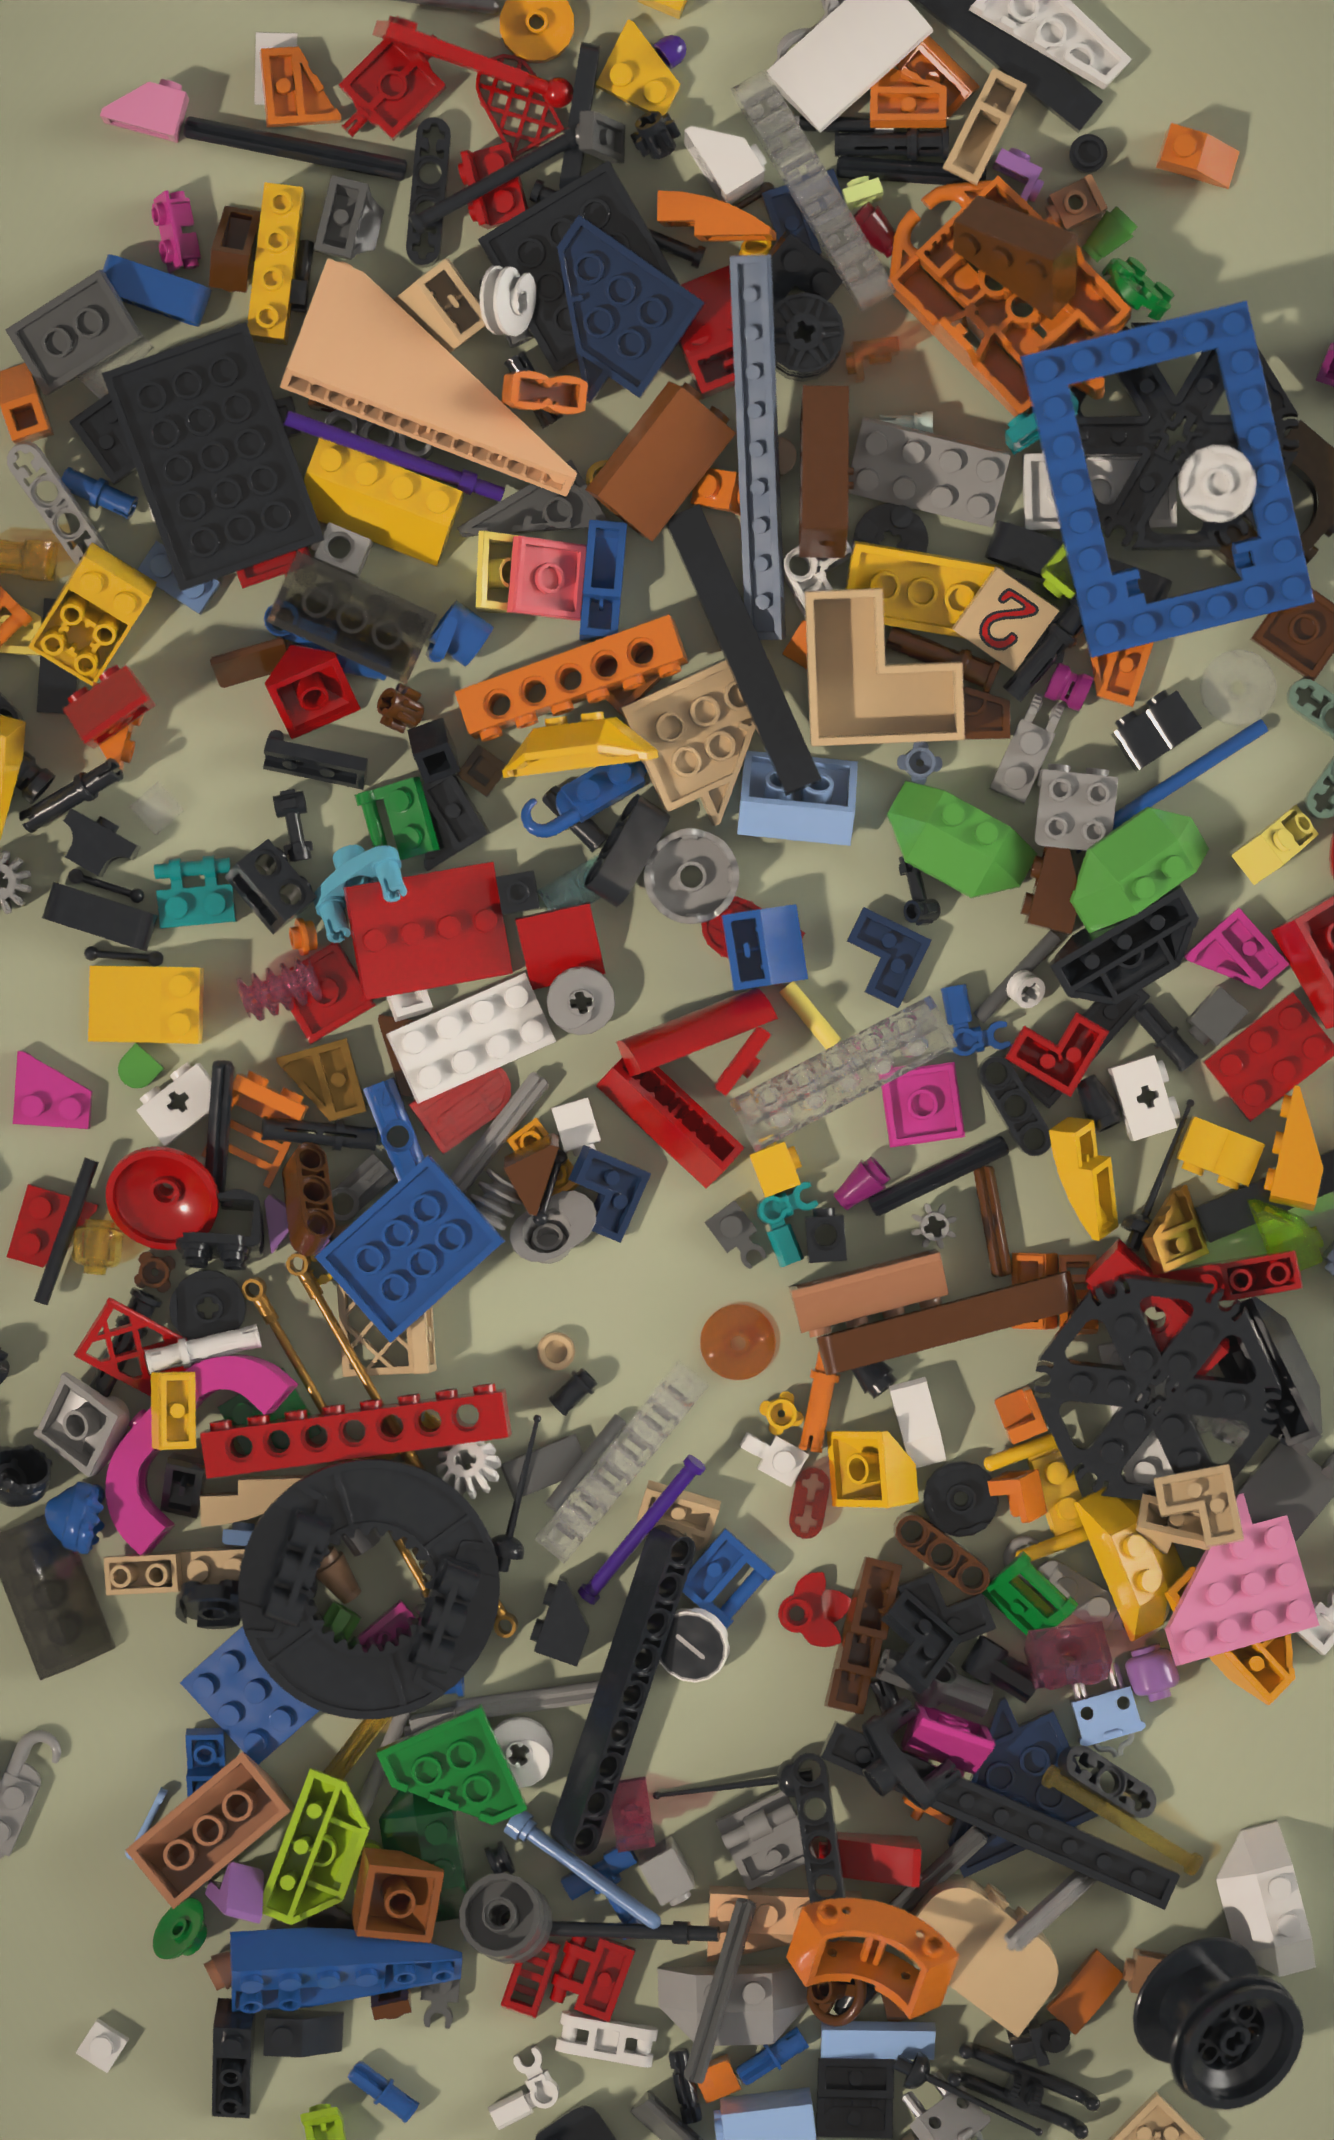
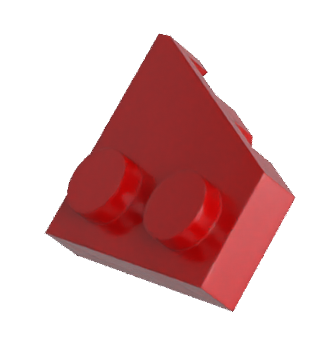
M28 1184L7 1257L44 1268L49 1259L71 1196ZM85 1200L73 1236L98 1211L100 1204Z

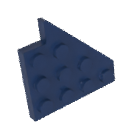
M1005 1696L999 1698L988 1728L995 1741L994 1748L975 1775H971L970 1781L1074 1827L1101 1815L1094 1797L1064 1778L1058 1769L1060 1753L1070 1746L1053 1709L1018 1725ZM1073 1757L1072 1761L1076 1764L1075 1770H1081L1075 1757ZM955 1818L947 1840L949 1847L974 1825ZM983 1830L988 1837L986 1844L959 1869L963 1878L1022 1852L1026 1848Z

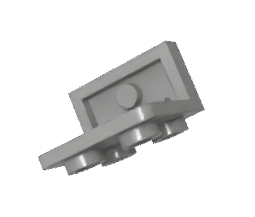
M1048 764V769L1040 770L1037 787H1040L1034 838L1036 844L1046 847L1087 851L1090 846L1112 832L1118 777L1108 776L1109 770L1099 768H1086V774L1071 772V766L1063 764Z

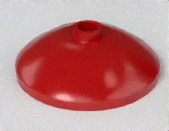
M153 1146L129 1153L115 1165L106 1185V1204L115 1224L132 1240L154 1249L176 1250V1239L183 1237V1232L208 1233L213 1227L219 1211V1193L209 1171L194 1157L174 1148ZM162 1183L170 1184L173 1188L168 1189Z

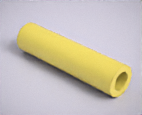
M794 981L779 992L827 1051L841 1040L840 1036Z

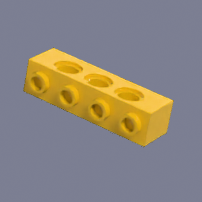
M264 182L247 322L252 339L255 342L279 345L288 344L291 320L290 293L292 279L295 277L306 197L303 187Z

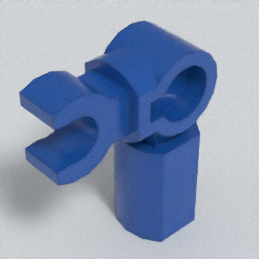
M966 984L941 988L947 1026H953V1032L949 1038V1046L955 1054L968 1056L973 1053L984 1052V1046L989 1045L999 1050L1011 1046L1010 1041L1000 1043L994 1038L995 1030L1007 1027V1022H994L989 1025L987 1030H981L980 1026L969 1028L968 1022L973 1021Z

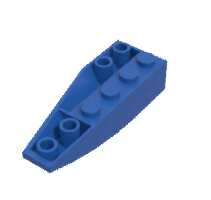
M289 1928L230 1932L232 2012L257 2013L261 2010L274 2009L294 2011L299 2008L314 2007L461 1979L462 1952L432 1943L356 1936L355 1930Z

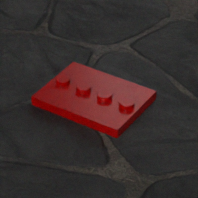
M494 861L402 877L407 888V894L404 897L400 895L401 899L396 902H388L383 898V891L379 881L343 888L363 1000L513 974L496 882Z

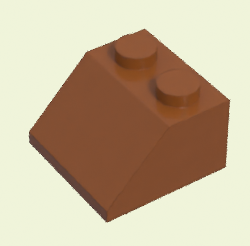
M363 1847L351 1915L356 1936L432 1943L444 1870L402 1851Z

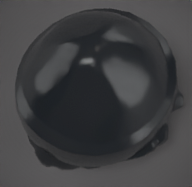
M32 1444L13 1448L10 1446H0V1503L9 1507H23L43 1498L50 1486L52 1460L46 1458V1454L35 1449Z

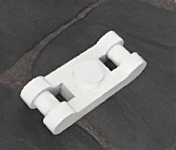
M562 2011L560 2024L563 2025L562 2035L557 2037L555 2050L562 2053L633 2066L652 2067L654 2055L651 2053L652 2042L657 2040L658 2028L645 2024H631L615 2020L607 2022L574 2011ZM578 2029L589 2030L587 2042L576 2040ZM627 2038L638 2039L636 2050L625 2049Z

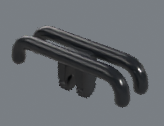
M965 2042L960 2046L959 2054L962 2058L979 2060L1008 2072L1010 2075L1005 2087H1002L968 2072L953 2070L947 2077L950 2085L954 2087L963 2085L967 2089L1064 2128L1078 2139H1085L1088 2136V2128L1082 2121L1043 2104L1041 2101L1044 2096V2088L1081 2103L1089 2111H1096L1100 2107V2100L1095 2094L1081 2086L1023 2062L1016 2063L1015 2059L982 2045Z

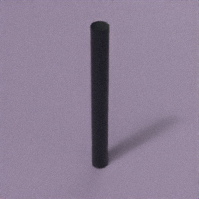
M86 1157L83 1160L34 1298L35 1302L44 1305L49 1304L97 1170L98 1161Z

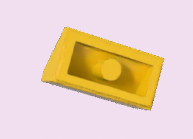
M195 1372L151 1373L153 1449H196Z

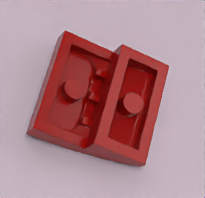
M590 902L515 918L528 977L533 990L549 987L559 974L574 967H589L602 974H606Z

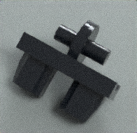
M1036 2015L1019 2037L1006 2030L1015 2062L1018 2063L1035 2058L1039 2067L1050 2065L1046 2051L1050 2053L1061 2052L1068 2046L1070 2041V2032L1064 2022L1058 2019H1048L1040 2025Z

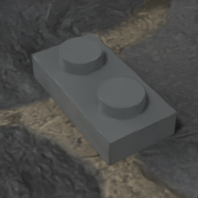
M580 111V123L576 127V140L579 150L603 161L609 160L611 164L624 163L625 125L596 111Z

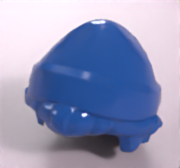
M78 1481L75 1485L67 1488L47 1502L45 1507L47 1525L60 1540L64 1548L72 1552L78 1551L81 1554H89L93 1549L92 1545L99 1542V1537L96 1534L105 1527V1524L98 1517L99 1512L104 1509V1506L101 1504L105 1499V1491L102 1486Z

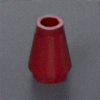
M868 201L852 216L847 224L853 229L852 234L889 258L892 255L896 231L879 206L874 207Z

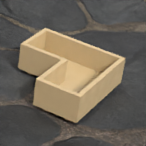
M882 588L804 591L811 746L965 740L962 662L885 664Z

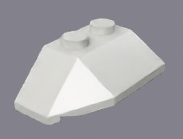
M1278 1821L1240 1830L1234 1845L1215 1878L1231 1940L1244 1946L1255 1959L1256 1965L1278 1977L1316 1968L1308 1921L1293 1864Z

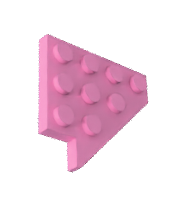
M1244 1493L1235 1495L1244 1541L1211 1547L1210 1550H1205L1165 1628L1175 1666L1319 1626L1287 1515L1252 1524Z

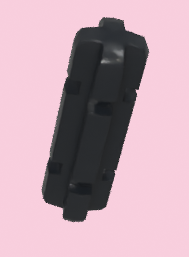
M679 2048L669 2052V2062L671 2069H674L672 2076L678 2104H682L680 2107L682 2122L684 2124H692L702 2120L700 2103L696 2102L698 2100L696 2084L686 2080L684 2077L689 2052L687 2048Z

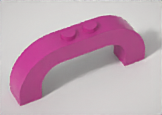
M249 1355L214 1357L196 1363L184 1371L195 1372L196 1410L211 1394L221 1389H227L246 1397L264 1415L274 1413L299 1385L278 1366L264 1359ZM151 1407L148 1411L145 1409L139 1411L129 1422L128 1426L132 1429L113 1453L105 1482L106 1502L112 1522L122 1538L140 1556L151 1553L176 1525L154 1504L148 1491V1471L154 1458L161 1451L152 1448Z

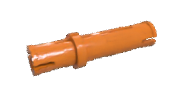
M818 1351L815 1369H811L810 1378H813L798 1448L822 1453L834 1385L839 1383L840 1375L837 1373L825 1374L820 1351Z

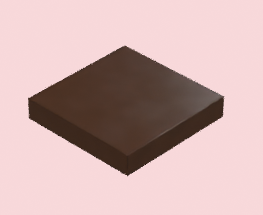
M1312 588L1315 602L1267 614L1250 640L1306 679L1315 681L1334 653V603Z

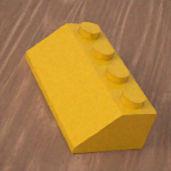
M319 438L304 478L307 492L319 522L327 525L328 522L371 539L376 544L436 567L464 499V494L461 490Z

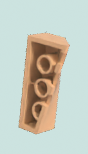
M709 1886L708 1926L720 1927L719 1942L707 1941V1962L719 1960L738 1898L749 1899L756 1903V1911L742 1954L744 1955L790 1945L803 1906L810 1904L809 1890L755 1887L748 1891L747 1887ZM816 1889L822 1897L832 1896L836 1891ZM845 1890L846 1898L862 1899L860 1891Z

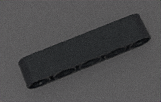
M998 520L985 558L1046 580L1042 577L1041 570L1062 546L1063 541ZM1108 557L1111 572L1134 567ZM1138 568L1140 578L1137 579L1140 592L1144 593L1146 603L1166 599L1172 581Z
M805 1753L795 1760L792 1766V1775L811 1904L828 1899L846 1898L828 1767L820 1756L814 1753ZM809 1760L816 1761L821 1768L819 1777L812 1782L804 1781L800 1775L802 1764ZM814 1798L823 1800L826 1805L825 1815L818 1820L809 1819L805 1812L807 1803ZM817 1837H826L831 1843L830 1854L822 1859L814 1857L811 1852L812 1841ZM824 1875L833 1876L837 1883L835 1893L829 1897L820 1896L816 1890L817 1880ZM842 1910L844 1914H849L848 1910ZM845 1936L828 1939L827 1942H837L842 1940Z

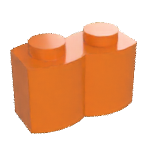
M534 371L510 372L504 375L501 402L508 407L519 410L543 409L553 414H577L585 411L588 383L574 376L547 377Z

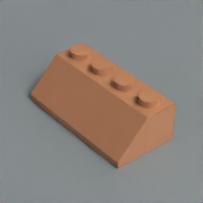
M936 1249L789 1287L801 1333L809 1331L810 1337L831 1333V1325L842 1322L846 1323L847 1328L866 1324L869 1322L867 1316L881 1312L883 1318L906 1313L904 1306L919 1303L920 1309L942 1303V1296L949 1295L941 1255Z
M242 1752L130 1845L126 1852L172 1909H174L281 1821L296 1806L276 1781L245 1752Z

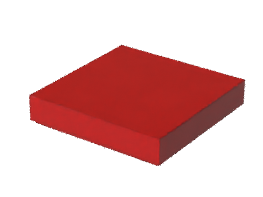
M331 943L272 978L310 1044L376 1006L373 999L363 1000L359 975L340 943Z

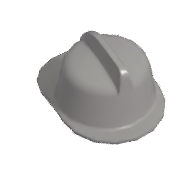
M562 1191L551 1196L546 1211L548 1217L546 1224L542 1226L536 1225L533 1222V1215L526 1211L512 1225L510 1241L513 1250L521 1258L545 1264L559 1262L569 1254L573 1247L580 1244L592 1232L596 1223L594 1204L585 1194L577 1191Z

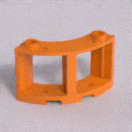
M837 1898L814 1902L802 1907L786 1958L805 1987L822 1982H851L852 1979L865 1981L875 1985V1991L893 2001L910 2020L942 2005L959 1954L938 1931L917 1916L903 1909L874 1900ZM842 1910H848L849 1914H844ZM916 1933H922L924 1937H918ZM843 1936L866 1937L864 1944L850 1941L827 1942L828 1939ZM887 1944L905 1953L921 1970L919 1971L902 1958L885 1951Z

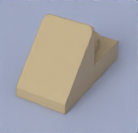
M1146 1494L1142 1495L1136 1531L1160 1552L1167 1555L1172 1542L1210 1550L1211 1547L1206 1548L1199 1511L1161 1517L1157 1497Z

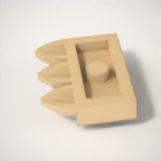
M648 1480L639 1509L637 1523L668 1485ZM684 1490L654 1527L666 1525L682 1534L686 1532L687 1536L695 1542V1552L704 1548L710 1540L721 1501Z

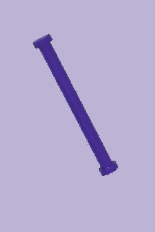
M688 1455L683 1460V1468L588 1584H582L577 1592L586 1602L592 1605L596 1604L600 1599L599 1593L693 1478L696 1475L701 1476L706 1470V1467L699 1459L693 1455Z

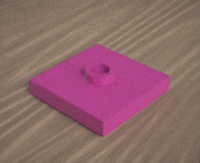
M955 1062L879 1072L890 1148L965 1137Z

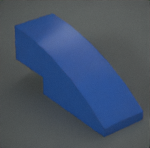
M589 519L579 634L580 641L594 642L618 633L627 523Z

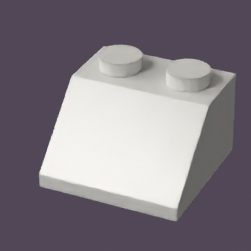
M695 126L685 129L684 145L720 201L732 204L763 184L766 171L764 165L767 162L756 144L749 146L743 137Z

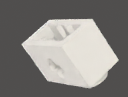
M1148 1055L1107 1068L1131 1141L1177 1128L1175 1119L1180 1118V1112L1175 1097H1168L1164 1083L1169 1082V1077L1163 1060L1156 1061L1155 1055ZM1145 1086L1147 1091H1154L1155 1097L1150 1099L1151 1106L1149 1107L1145 1103L1137 1101V1096L1142 1094L1141 1087Z
M188 1062L170 1075L173 1080L171 1084L163 1090L157 1085L140 1098L143 1105L137 1109V1112L164 1146L172 1143L209 1114L211 1077L200 1063H196L193 1067ZM175 1092L178 1095H188L189 1099L185 1102L187 1107L185 1111L182 1108L173 1109L171 1107V1104L175 1101L172 1096Z

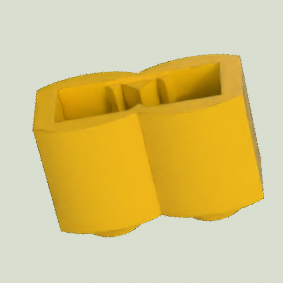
M1192 1116L1176 1158L1184 1161L1182 1169L1203 1176L1204 1171L1208 1170L1219 1175L1218 1183L1238 1190L1240 1183L1246 1186L1250 1185L1265 1144Z

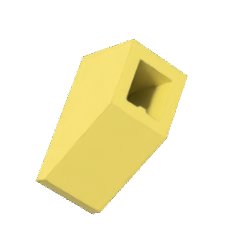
M1296 804L1248 840L1231 856L1252 884L1256 885L1286 864L1316 838L1319 833L1313 827L1310 819L1303 814Z

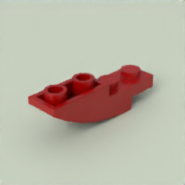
M1296 1250L1210 1262L1158 1274L1161 1278L1215 1284L1214 1289L1208 1294L1207 1298L1211 1299L1214 1291L1221 1287L1224 1289V1295L1219 1302L1303 1288ZM1155 1307L1156 1313L1163 1312L1162 1309Z

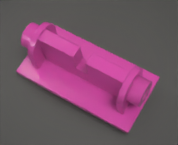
M165 190L153 200L154 203L151 209L153 222L156 226H159L162 240L159 243L160 258L164 264L166 263L169 274H172L183 265L186 270L199 267L198 260L201 259L196 232L182 233V227L194 225L190 199L185 197L184 191L169 194L168 190Z

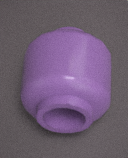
M1160 1643L1132 1650V1657L1126 1661L1125 1668L1133 1693L1138 1696L1148 1695L1150 1702L1171 1696L1170 1688L1175 1687L1180 1681L1177 1666H1175L1171 1650L1161 1648Z

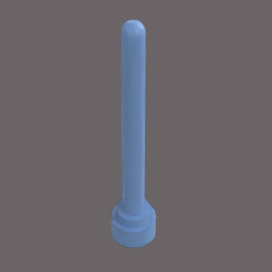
M524 1811L511 1817L504 1828V1833L516 1841L518 1839H521L523 1842L529 1840L649 1928L657 1929L661 1925V1918L658 1914L536 1827L538 1823L533 1820L534 1816L531 1813Z

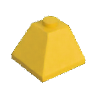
M827 1431L832 1507L890 1508L919 1502L916 1464L888 1431Z

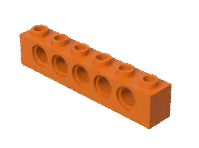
M666 615L457 690L455 695L468 734L475 739L481 738V741L485 742L502 736L503 729L516 725L517 729L535 725L539 722L537 717L552 712L553 716H559L574 710L573 704L588 700V703H596L610 697L609 691L623 687L624 691L636 689L646 684L645 679L657 674H659L660 678L675 675L682 671L680 666L689 662L675 620L670 615ZM644 646L652 647L654 652L652 659L646 664H638L635 659L637 651ZM608 659L617 660V671L610 677H602L600 674L602 663ZM572 672H580L582 676L581 684L576 689L567 690L564 686L566 676ZM539 684L545 685V697L540 702H530L529 692L532 687ZM502 697L509 698L510 708L508 712L500 716L495 715L493 711L495 702Z

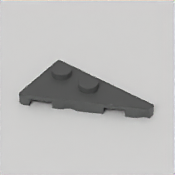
M569 460L566 463L577 472V475L567 497L529 484L460 525L457 529L462 537L479 536V531L514 534L589 528V519L608 520L595 498L585 490L587 488L586 483L572 460Z

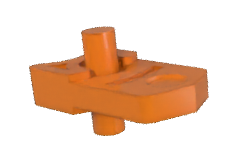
M905 1795L902 1797L905 1800V1804L914 1808L910 1817L916 1821L920 1820L924 1812L949 1826L955 1820L951 1815L931 1806L926 1810H922Z

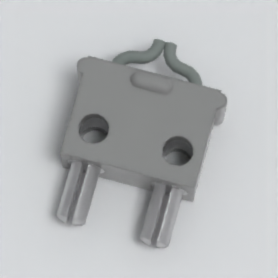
M940 2071L935 2072L933 2074L934 2076L947 2082V2080L944 2078ZM963 2085L959 2087V2089L967 2092ZM937 2086L935 2088L944 2099L928 2110L924 2108L912 2091L907 2092L902 2097L903 2102L916 2118L910 2125V2128L919 2140H970L974 2136L977 2137V2140H983L981 2131L991 2120L990 2115H985L978 2105Z

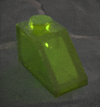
M1255 1198L1247 1201L1267 1254L1296 1250L1300 1271L1323 1262L1319 1248L1324 1247V1243L1316 1226L1309 1227L1302 1216Z

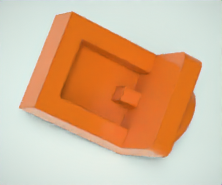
M709 468L694 487L690 504L695 506L700 504L704 508L729 511L740 516L739 473Z

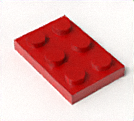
M1290 992L1202 1063L1245 1118L1251 1122L1283 1097L1284 1094L1293 1089L1294 1085L1297 1086L1334 1056V1043L1297 996Z

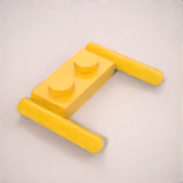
M1052 1433L990 1455L984 1459V1467L988 1471H994L1028 1458L1027 1463L1030 1470L1039 1469L1047 1509L1045 1516L1054 1537L1016 1552L1015 1557L1024 1551L1032 1558L1031 1562L1089 1540L1074 1505L1075 1501L1082 1498L1074 1472L1072 1471L1070 1474Z

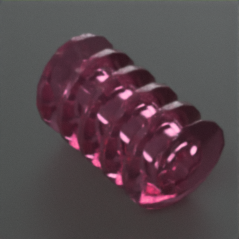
M309 956L308 965H304L298 957H295L294 970H290L284 962L280 963V975L277 976L269 967L265 968L264 981L255 972L251 973L250 986H247L241 978L237 979L238 990L250 1019L252 1013L257 1020H264L265 1008L273 1016L278 1015L279 1003L290 1011L294 1009V997L304 1006L308 1004V992L316 1000L322 999V988Z

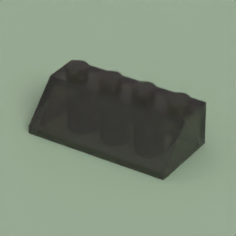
M296 550L280 584L266 621L403 684H407L437 618V614Z
M45 1513L0 1530V1580L39 1680L74 1668L116 1648L80 1553L78 1551L72 1552L63 1547L60 1540L47 1525Z

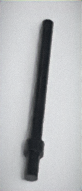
M509 1919L503 1920L504 1925L507 1924ZM552 1921L550 1936L672 1940L673 1944L689 1945L690 1941L719 1942L720 1940L719 1926L691 1925L690 1921H674L673 1925L661 1924L657 1929H651L645 1924Z

